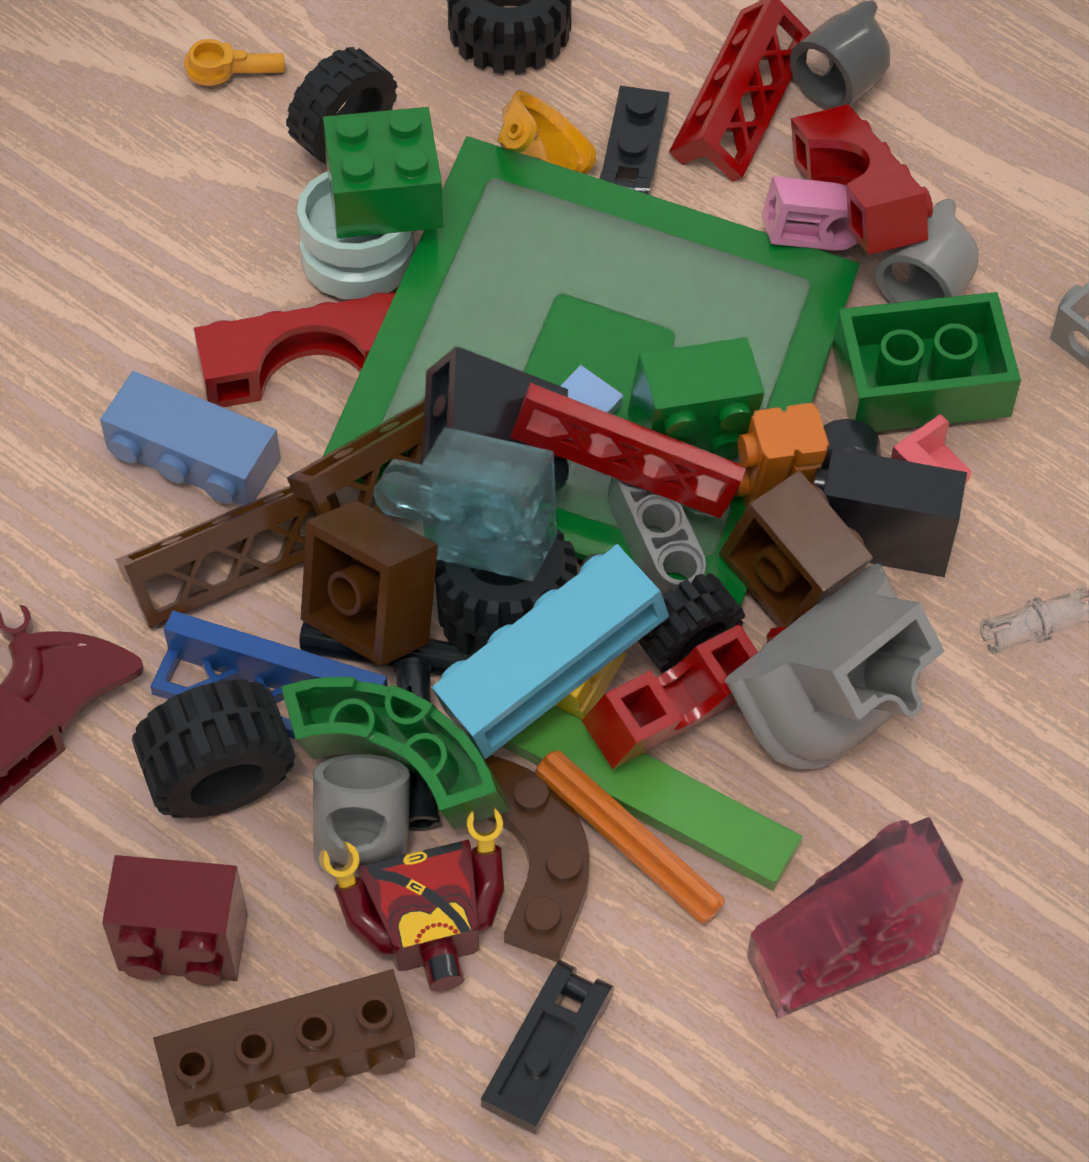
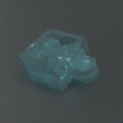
M444 427L423 465L393 459L374 487L373 496L382 512L423 522L424 537L438 544L437 559L533 582L557 538L554 451Z

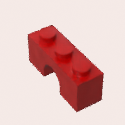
M739 624L696 646L687 657L663 674L655 677L650 670L605 693L583 718L582 723L611 768L615 769L737 704L725 679L757 654L758 651Z

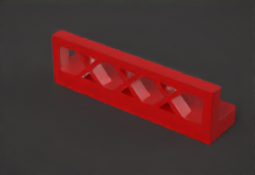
M760 0L740 10L669 150V153L681 165L706 155L732 182L743 178L793 76L790 67V55L793 47L811 33L780 0ZM778 25L793 38L787 50H781L776 31ZM761 60H768L772 75L771 85H763L759 69ZM745 95L751 96L755 113L753 121L745 122L741 99ZM733 131L737 149L735 158L719 144L725 132Z
M530 383L510 438L719 519L722 518L741 484L746 469L740 467L739 463Z

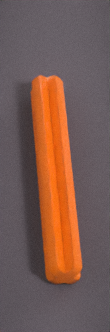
M556 750L554 752L551 751L542 759L535 771L537 777L545 781L550 789L699 923L705 924L718 914L725 903L724 897L561 751Z

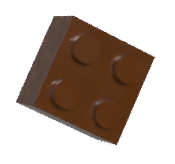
M800 470L749 504L718 553L778 626H790L828 595H832L864 570L873 558L866 549L861 536L854 529L847 527L829 505L824 492L816 485L811 484Z
M356 500L308 520L306 523L300 620L381 667L428 644L438 544Z

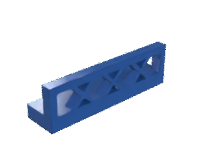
M172 610L164 627L168 650L150 688L152 695L170 699L177 694L200 685L223 680L244 679L249 682L257 681L262 683L265 688L275 689L271 692L275 702L278 703L285 700L281 686L303 680L323 677H355L357 681L376 683L388 686L387 676ZM180 660L203 667L208 679L189 687L170 682ZM214 671L220 672L221 674L215 675ZM281 717L289 738L295 739L290 719Z

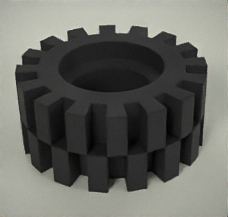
M710 573L706 577L703 574L695 575L692 582L686 579L679 583V589L673 592L670 588L663 594L665 597L663 600L669 617L637 642L663 674L687 657L696 646L739 624L742 627V619L745 618V613L718 577Z

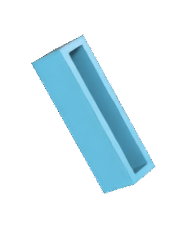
M617 544L605 554H598L590 558L582 566L579 574L561 588L553 589L543 594L536 601L533 609L513 625H505L495 631L489 638L487 645L470 658L452 664L443 673L440 681L432 686V689L447 715L465 732L479 753L486 759L667 619L669 614L662 594Z

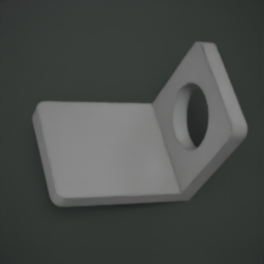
M1088 282L1083 287L1075 285L1064 295L1058 306L1050 339L1089 369V352L1077 343L1073 331H1078L1089 340V322L1084 319L1089 315Z

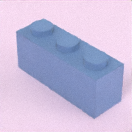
M135 371L131 372L100 419L107 450L116 458L126 463L138 462L157 470L159 474L171 482L189 483L205 490L215 500L226 504L234 502L242 506L256 500L281 460L277 429Z

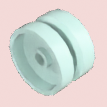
M327 171L311 180L299 195L297 223L301 237V264L307 279L324 293L340 299L352 300L365 298L374 293H389L400 285L415 251L413 231L337 238Z

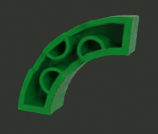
M323 677L281 686L295 739L313 760L339 754H370L399 761L408 770L425 781L435 797L439 811L454 829L467 825V815L472 809L474 814L473 823L493 817L494 807L500 814L510 811L503 790L495 775L465 732L437 710L432 703L418 695L392 684L388 687L376 683L357 681L355 677Z

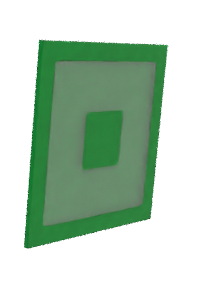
M466 136L442 189L443 228L423 231L323 456L425 398L426 370L455 346L559 386L581 365L624 395L622 406L613 415L630 421L627 412L639 353L748 337L765 392L760 410L780 407L784 412L787 406L812 403L834 340L838 310L846 306L860 263L815 248L771 244L769 236L765 232ZM411 448L400 455L409 457ZM739 454L728 458V460L739 463ZM391 459L381 465L374 488L390 493L400 487L406 464ZM567 460L569 463V475L566 485L538 505L525 501L526 483L471 463L407 500L468 522L478 520L482 523L489 521L488 517L501 515V519L512 518V515L525 516L527 521L539 519L547 522V529L557 528L564 534V541H571L575 549V557L584 560L585 557L591 554L606 553L618 544L635 563L609 505L607 494L611 476ZM418 468L416 477L426 472V470ZM365 475L353 482L363 484ZM733 496L721 519L681 504L705 556L706 568L704 576L706 577L710 573L718 577L741 606L747 588L718 553L746 510L742 496ZM655 526L646 527L647 529H649V530L652 531V532H656V533H664V532H665L663 529H661V528H659V527H655ZM667 573L668 576L676 580L687 579L679 573Z

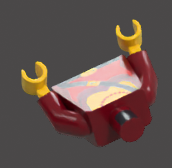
M495 807L494 816L496 824L487 833H480L473 827V809L468 813L466 819L467 828L470 835L477 840V847L473 848L472 851L468 839L358 866V851L353 845L343 841L344 848L348 853V862L341 869L332 868L326 850L322 849L320 852V866L325 872L337 879L338 884L335 885L334 891L349 931L377 956L391 957L398 971L424 967L431 991H448L460 986L464 982L465 978L459 957L471 955L479 951V934L486 932L493 926L505 891L502 850L500 846L495 845V838L502 831L503 821L500 812ZM357 867L359 870V877L354 876V872L357 869Z

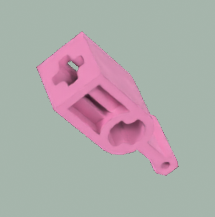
M778 176L772 177L761 215L771 244L838 251L846 250L858 243L849 232L845 185Z

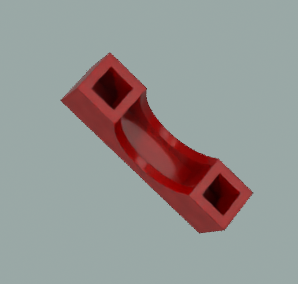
M849 104L791 118L794 164L807 180L839 183L846 186L849 232L868 255L928 240L927 219L933 216V203L928 189L925 186L921 187L911 176L907 165L901 164L891 153L888 144L885 141L881 142L872 132L867 120H862Z
M396 292L388 294L374 293L365 298L336 303L323 302L308 308L285 312L271 311L262 316L233 321L219 320L209 325L194 327L198 361L207 401L221 407L262 401L265 387L272 375L285 364L305 356L324 355L346 361L360 372Z

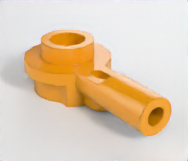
M202 39L190 47L189 52L185 56L184 69L186 75L193 82L205 86H214L227 81L233 73H285L284 53H246L244 50H233L229 43H222L215 39Z

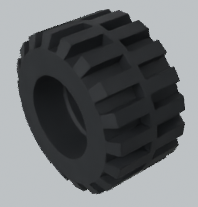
M447 0L448 31H450V40L453 46L459 47V54L465 60L474 58V66L483 70L489 66L493 67V73L504 74L505 70H514L515 74L526 73V68L530 66L535 70L545 66L546 58L554 60L560 55V47H566L569 41L572 0Z
M501 515L488 517L489 521L482 523L478 520L466 524L465 531L456 530L448 536L449 543L441 544L437 551L438 560L435 573L438 619L440 627H443L444 636L448 641L457 642V649L465 654L472 653L473 649L479 651L487 645L489 638L495 631L505 625H513L531 611L536 601L543 594L550 590L561 588L578 575L575 549L571 541H564V534L557 528L547 529V522L539 519L527 521L525 516L512 515V518L501 519Z
M244 679L212 682L177 694L151 710L147 714L148 717L139 722L135 728L136 733L132 735V743L154 806L158 808L160 813L171 815L172 818L192 819L208 817L247 805L279 785L286 778L285 775L292 770L294 766L293 760L296 758L272 692L269 688H265L262 683L257 681L248 682V680Z

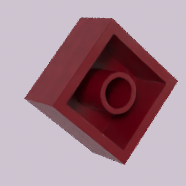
M115 855L102 924L118 971H124L128 976L141 980H155L160 978V975L183 976L192 983L206 986L217 985L221 980L237 981L248 917L237 866Z

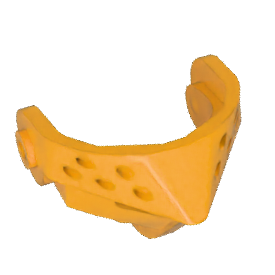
M518 90L502 108L503 125L497 139L501 147L583 174H588L596 161L594 145L579 128L548 103L531 93Z

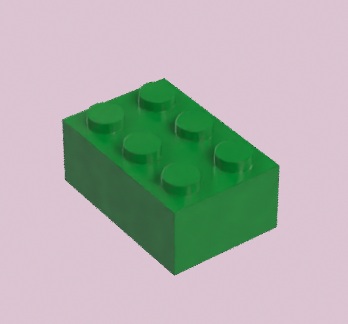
M998 292L838 310L833 350L849 419L862 421L872 427L875 432L922 427L940 414L949 421V424L1012 416L1021 378Z

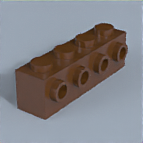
M393 969L153 1037L170 1107L177 1127L189 1124L191 1127L209 1126L221 1121L225 1117V1113L248 1106L254 1110L271 1108L282 1103L286 1099V1095L309 1088L313 1092L329 1091L341 1086L347 1077L368 1071L374 1075L387 1074L404 1066L406 1060L416 1057L412 1029Z

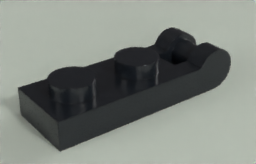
M620 85L603 169L599 179L651 195L669 108L670 92Z
M559 960L552 969L481 1097L482 1108L535 1135L540 1129L598 1019L602 1017L607 1009L615 988L599 978L593 983L577 975V968L562 960ZM566 996L580 1003L581 1006L578 1012L575 1013L560 1006V1001Z

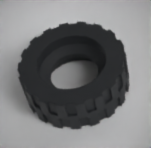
M346 47V50L343 51L339 49L328 58H324L317 63L318 65L304 77L305 80L300 87H297L293 94L292 103L289 104L287 110L289 114L286 119V126L289 128V135L324 164H326L323 117L393 110V105L397 99L396 88L398 87L397 82L393 79L394 76L360 48L356 50L354 47Z

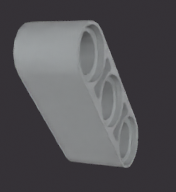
M611 477L607 494L609 506L635 564L660 590L663 599H665L663 594L670 588L673 592L679 589V583L684 581L673 579L667 573L675 572L682 574L690 582L693 581L695 575H704L706 568L705 556L681 504ZM650 526L659 527V528L663 529L665 532H664V533L652 532V531H650L649 529H647L646 527H650Z

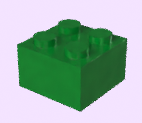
M429 107L323 117L326 165L337 238L443 228L442 180Z
M748 337L639 353L627 412L630 422L726 459L737 456L739 454L738 437L739 435L747 434L751 418L756 410H760L765 394Z

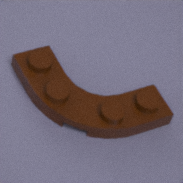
M491 754L484 760L501 786L510 811L501 813L503 828L513 833L523 846L529 863L526 883L504 932V943L558 962L562 959L587 895L590 860L586 835L574 809L550 789L545 781L537 777L534 771ZM495 816L487 818V820L496 823Z

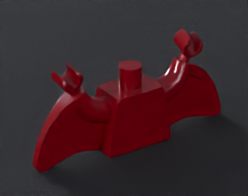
M20 605L25 619L24 623L18 628H8L5 626L0 611V633L5 639L11 641L8 649L12 659V668L0 684V804L66 750L60 733L65 732L84 707L100 696L131 682L143 674L144 666L139 656L110 641L90 635L62 631L32 633L33 621L30 611L24 605Z

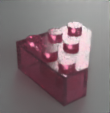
M930 817L912 824L908 820H900L884 827L878 832L876 838H873L833 870L819 877L811 887L772 917L758 924L755 930L750 933L747 958L777 1019L940 954L964 880Z

